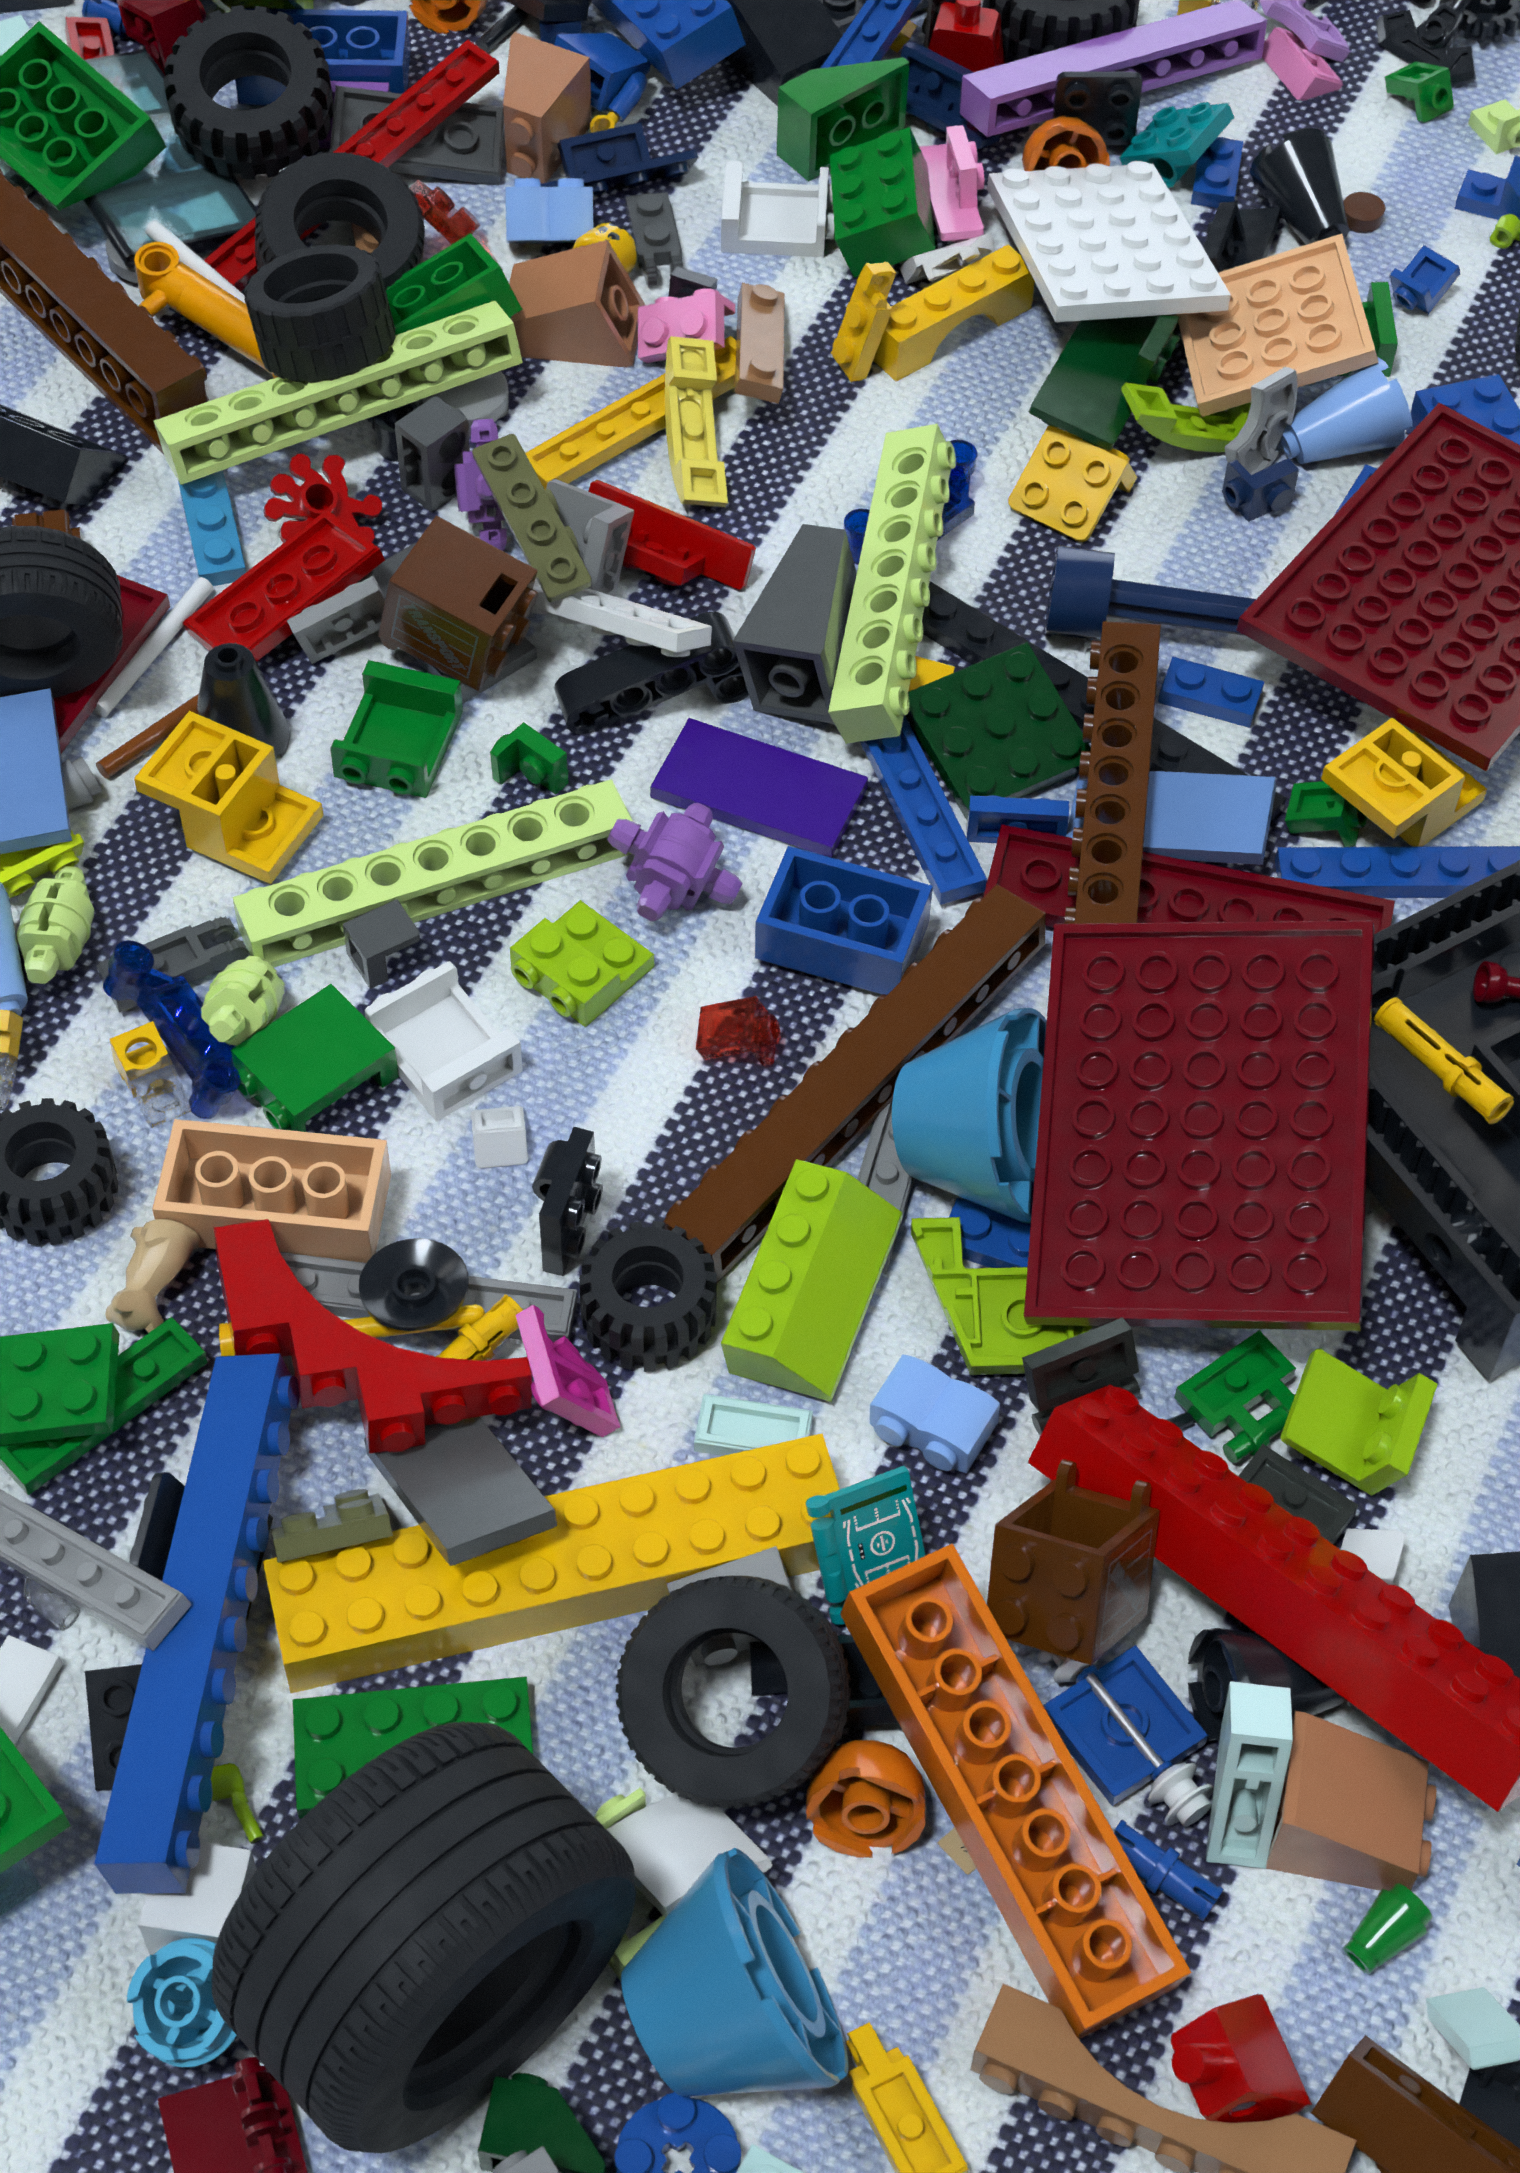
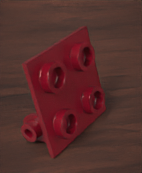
M248 2057L236 2062L234 2065L236 2074L157 2098L174 2173H308L288 2092L265 2066H261L257 2057Z

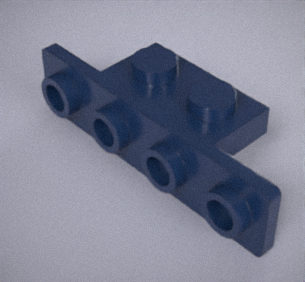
M913 41L904 44L900 58H905L909 61L906 114H912L926 121L927 127L939 132H946V127L963 125L968 141H975L976 149H982L1000 141L1002 133L986 137L960 115L963 75L974 72Z
M641 122L562 139L557 144L566 178L584 179V187H593V196L608 192V186L624 183L625 188L641 186L649 182L650 176L663 173L665 179L684 176L690 172L689 167H692L699 158L697 149L651 159ZM558 180L542 183L540 187H558Z

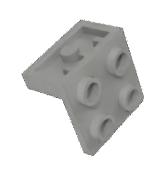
M557 479L549 481L546 489L549 488L556 499L560 512L558 516L564 527L569 525L579 546L578 554L591 576L592 585L588 589L616 596L634 509Z
M371 571L357 583L348 586L344 591L317 605L307 607L298 615L288 619L287 622L295 638L313 664L379 630L385 597Z

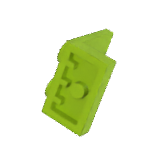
M1318 1348L1309 1355L1281 1434V1440L1372 1496L1408 1475L1438 1384L1423 1374L1418 1373L1402 1384H1394L1386 1389Z

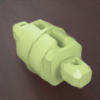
M65 866L56 874L54 879L43 878L40 880L21 911L20 924L17 930V942L20 945L28 980L32 983L46 984L55 976L57 970H70L75 965L85 943L90 938L94 907L89 898L83 871L78 867Z
M248 956L244 960H237L227 965L224 971L218 973L210 984L209 991L205 995L204 1004L201 1008V1018L209 1025L210 1033L219 1042L238 1046L241 1042L272 1023L281 1005L282 997L285 993V984L277 976L276 969L267 960H262L257 956Z

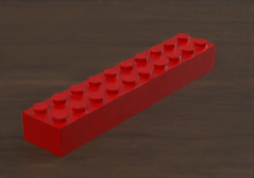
M1110 1384L1054 1408L1027 1463L1053 1481L1056 1480L1058 1466L1063 1459L1076 1462L1075 1486L1131 1501L1132 1489L1137 1480L1150 1483L1149 1507L1160 1509L1155 1558L1495 1811L1499 1812L1520 1796V1679L1513 1674L1512 1668L1505 1661L1496 1656L1485 1654L1464 1639L1463 1633L1455 1625L1430 1615L1415 1604V1599L1409 1592L1399 1586L1387 1584L1368 1570L1366 1563L1359 1556L1337 1548L1320 1535L1319 1529L1313 1523L1304 1518L1293 1516L1276 1504L1273 1496L1266 1489L1256 1484L1247 1483L1229 1470L1227 1463L1220 1456L1201 1450L1183 1437V1432L1177 1425L1168 1420L1157 1418L1140 1406L1138 1399L1131 1392Z

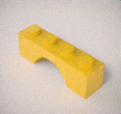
M1008 244L891 306L892 312L873 361L897 382L930 364L943 339L962 321L975 315L985 314L997 326H1000L1032 308L1035 281L1022 256Z

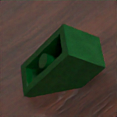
M515 2073L511 2079L495 2076L478 2146L481 2170L493 2172L495 2167L510 2155L521 2150H526L529 2155L542 2146L559 2173H606V2163L557 2088L548 2087V2081L528 2073Z

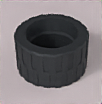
M341 244L317 245L281 255L258 269L257 273L253 274L247 282L248 285L244 289V299L262 362L269 372H273L275 376L296 382H320L322 380L337 379L348 374L351 375L375 363L379 357H382L389 350V346L394 342L396 330L379 263L376 258L372 257L371 253L360 250L358 247L342 246Z

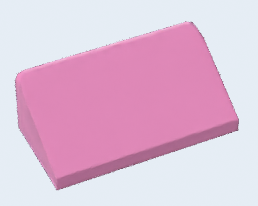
M1274 27L1264 42L1262 58L1297 100H1308L1340 90L1343 86L1341 79L1320 55L1309 52L1303 41L1293 31Z

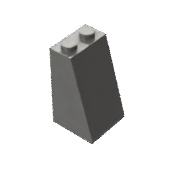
M802 524L733 639L754 711L834 724L828 710L857 575L845 529Z

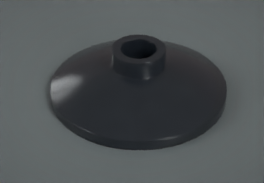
M423 1238L400 1240L380 1249L367 1261L359 1278L360 1299L367 1313L384 1326L404 1331L428 1329L448 1320L462 1306L469 1289L468 1271L458 1253L441 1242ZM413 1293H421L419 1295L411 1296V1294Z

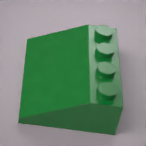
M40 21L0 56V159L58 211L135 177L167 147L148 114Z

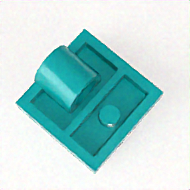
M1202 102L1191 108L1176 109L1174 106L1163 108L1153 115V121L1143 132L1133 137L1132 144L1119 159L1122 166L1134 161L1154 164L1167 188H1171L1234 119L1229 103L1210 105L1209 102Z

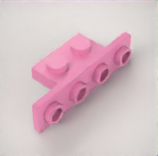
M964 126L946 127V144L921 146L919 148L928 165L931 207L940 239L942 241L958 243L984 235V227L977 208V190L984 189V170L982 163H977L975 141H968Z

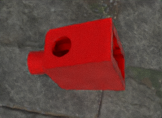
M956 0V3H942L928 49L973 72L1005 64L1000 14L994 9L982 8L981 0Z
M1263 1994L1252 1995L1217 2006L1171 2035L1170 2043L1174 2050L1172 2056L1173 2072L1180 2081L1188 2083L1200 2113L1208 2121L1226 2123L1269 2121L1297 2114L1312 2105Z

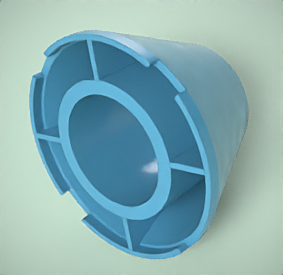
M1033 1008L1014 1009L906 1063L898 1074L892 1101V1129L895 1148L903 1169L910 1177L1022 1223H1031L1047 1022L1039 1011Z
M737 1848L719 1853L622 1970V1993L635 2032L658 2074L670 2089L683 2097L833 2087L841 2079L847 2077L848 2056L841 2026L825 1982L818 1967L811 1971L808 1970L793 1940V1937L801 1934L782 1899L759 1867L744 1852Z

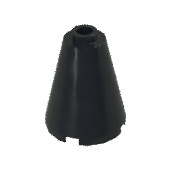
M1303 128L1291 131L1283 135L1285 143L1275 149H1272L1270 144L1264 147L1253 160L1249 171L1253 183L1273 207L1280 208L1281 217L1306 245L1342 234L1345 239L1349 233V226L1332 142L1326 137L1324 131L1319 128Z
M236 643L221 644L211 649L204 659L196 714L273 746L275 757L280 753L281 758L286 753L290 741L289 723L253 654L245 646Z
M1214 1628L1204 1629L1194 1637L1189 1651L1188 1664L1198 1663V1682L1188 1683V1692L1194 1718L1207 1733L1208 1741H1220L1221 1725L1230 1681L1290 1688L1292 1719L1295 1711L1316 1715L1348 1702L1259 1634Z

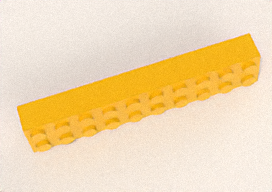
M823 1433L544 1496L555 1509L556 1527L453 1566L448 1565L420 1525L394 1530L391 1537L278 1563L277 1558L263 1560L290 1693L646 1611L659 1603L658 1601L664 1596L670 1595L667 1583L777 1546L788 1577L820 1570L810 1526L818 1518L808 1515L806 1501L813 1496H824L840 1490ZM829 1512L827 1515L823 1517L829 1518L831 1517V1513Z

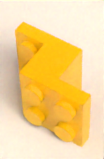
M189 711L134 778L138 792L179 810L187 848L269 884H272L324 816L322 803L280 785L273 746L192 711Z
M1393 717L1325 765L1321 780L1393 839L1399 835L1412 847H1423L1484 801L1487 791L1486 787L1417 732L1411 733Z

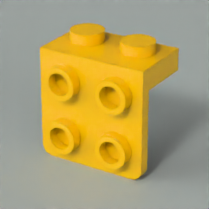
M1048 425L1010 494L1008 503L1014 511L1071 539L1085 542L1090 538L1116 488L1129 493L1137 479V475L1129 464L1130 458L1115 448L1103 450L1072 433Z

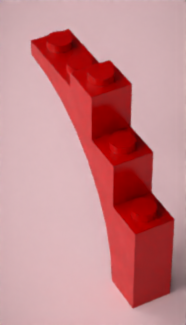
M269 1219L214 1227L217 1265L234 1356L280 1353L281 1357L292 1356L302 1409L316 1406L332 1407L342 1402L358 1400L369 1454L384 1451L401 1452L413 1446L425 1445L426 1425L438 1423L449 1425L457 1423L462 1419L492 1414L509 1415L518 1410L531 1408L532 1372L527 1357L486 1361L442 1358L393 1346L358 1331L325 1309L298 1282L279 1252Z

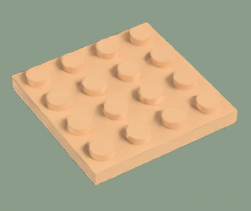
M1342 234L1218 272L1231 294L1228 311L1176 314L1179 317V328L1201 417L1250 403L1251 386L1284 367L1296 370L1298 388L1379 363Z

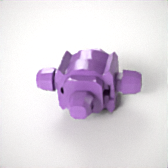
M493 419L473 420L471 425V443H476V447L499 439L497 425ZM472 451L462 452L463 464H454L458 512H468L469 523L483 522V529L479 530L480 539L504 551L507 544V528H502L501 521L505 520L473 459ZM495 508L496 515L487 516V509Z
M693 803L688 806L684 814L672 813L669 819L664 811L656 814L647 832L640 829V824L628 819H617L607 840L614 848L625 855L628 852L635 855L626 877L628 881H636L634 887L641 894L637 903V912L640 916L650 921H656L663 916L667 908L670 910L679 909L681 904L686 911L693 910L702 890L709 893V898L723 904L733 903L743 883L738 876L725 868L723 871L715 868L724 845L722 841L714 842L716 836L709 828L713 819L710 808L700 803Z

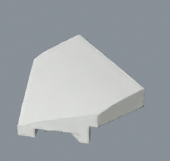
M991 233L911 257L901 266L900 271L906 284L925 278L933 281L949 276L996 251L993 246L995 242Z

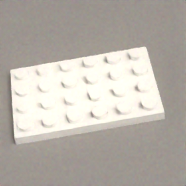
M1134 161L1123 166L1091 164L1086 168L1072 169L1051 166L1039 171L1008 169L1003 173H989L987 190L1055 322L1228 311L1231 294L1154 164Z

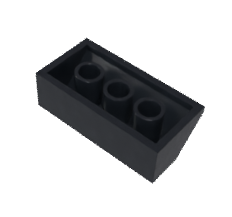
M0 404V477L4 478L2 485L6 488L29 494L30 490H34L43 494L41 502L59 509L68 510L69 504L88 505L124 464L126 455Z

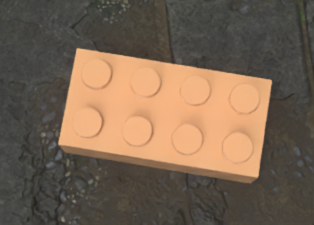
M174 1119L152 1208L154 1219L174 1220L196 1231L200 1237L198 1247L216 1249L214 1227L269 1219L279 1252L367 1263L376 1253L391 1179L387 1140Z

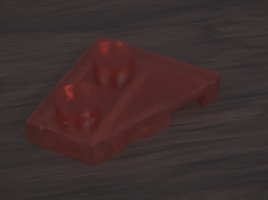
M419 179L409 188L413 191L414 197L419 202L424 219L443 235L451 245L471 233L498 263L477 232V229L481 226L468 209L462 206L457 210L454 208L455 203L440 187L437 186L432 190Z

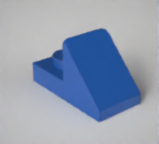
M1515 155L1506 179L1490 173L1468 169L1458 193L1454 209L1499 220L1506 214H1513L1520 220V157Z

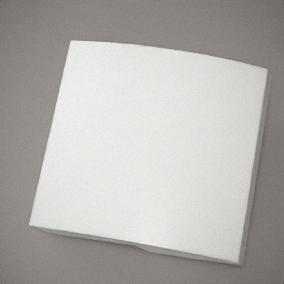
M678 1795L653 1803L606 1829L628 1853L634 1867L635 1886L665 1918L719 1853L737 1848L744 1852L763 1873L772 1867L770 1858L719 1807H708L704 1803L699 1805L690 1799H684Z

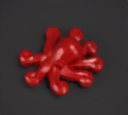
M298 453L291 458L289 470L295 478L302 480L304 483L299 487L293 478L287 474L274 476L270 483L271 492L280 497L286 495L292 502L273 497L267 501L263 512L264 517L271 522H276L283 516L296 520H289L283 523L280 529V539L283 543L325 510L330 511L373 543L375 539L374 531L370 527H359L353 515L374 519L381 513L382 502L379 497L370 494L363 501L348 497V487L342 475L345 465L342 457L329 455L324 459L322 472L329 482H327L318 472L310 468L311 461L309 457Z

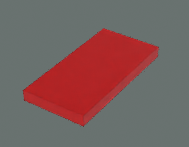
M325 510L182 623L188 634L209 651L221 644L236 643L248 648L257 662L293 633L287 622L288 619L298 615L307 607L317 605L344 591L348 586L357 583L384 562L385 558L379 547L330 511Z

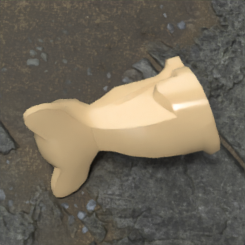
M156 1219L146 1222L143 1227L133 1228L130 1237L135 1241L136 1248L126 1268V1288L117 1292L111 1304L107 1307L105 1316L109 1322H115L121 1328L130 1331L146 1329L148 1333L164 1322L158 1311L155 1297L177 1275L184 1263L189 1260L192 1250L198 1248L200 1240L196 1231L174 1220Z

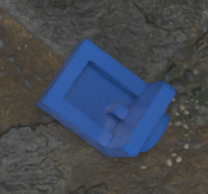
M1423 245L1403 272L1394 268L1389 277L1393 289V297L1402 306L1410 310L1417 307L1426 314H1429L1461 273L1457 264Z

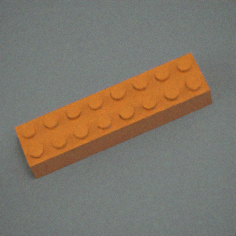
M953 1543L850 1591L840 1613L844 1623L1048 2002L1062 2010L1076 2037L1081 2039L1176 1989L1192 1972Z

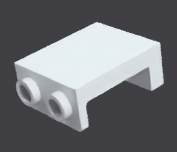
M726 160L721 216V252L824 257L825 239L834 240L833 213H827V210H833L832 185L828 184L829 167H820L818 185L744 182L743 161Z
M451 961L435 969H428L422 972L414 981L395 992L379 996L365 1009V1018L395 1047L399 1077L436 1122L523 1072L521 1042L509 1028L501 1033L495 1029L460 987L457 968Z

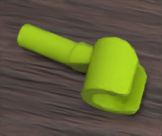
M1513 214L1502 216L1490 236V242L1498 248L1509 247L1514 239L1520 241V220Z
M232 1763L214 1766L210 1779L213 1802L232 1798L233 1808L249 1842L252 1844L261 1840L264 1836L248 1804L249 1801L246 1797L244 1781L239 1767Z

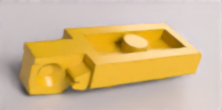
M889 262L865 263L856 281L850 302L847 304L846 313L838 335L833 342L831 355L851 382L867 378L892 312V308L887 302V297L896 272Z
M870 2022L848 2032L849 2038L846 2041V2045L857 2066L848 2071L847 2074L852 2084V2092L894 2172L968 2173L967 2164L909 2055L904 2057L898 2047L886 2052Z

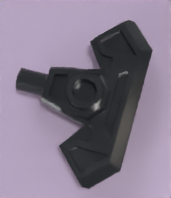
M1452 0L1449 5L1442 3L1417 28L1410 10H1402L1380 16L1376 21L1378 44L1408 64L1417 61L1449 68L1452 87L1473 82L1476 79L1472 47L1451 48L1465 22L1462 14L1473 0Z

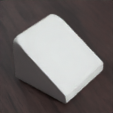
M523 1107L481 1109L471 1112L475 1164L478 1168L527 1163L528 1153Z
M1347 1528L1340 1550L1349 1551L1359 1556L1366 1563L1369 1571L1387 1584H1392L1407 1533L1396 1530Z

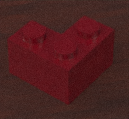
M116 0L126 34L145 45L148 54L153 57L164 75L166 59L170 54H173L172 46L181 35L187 37V28L197 20L201 23L206 21V13L199 0Z

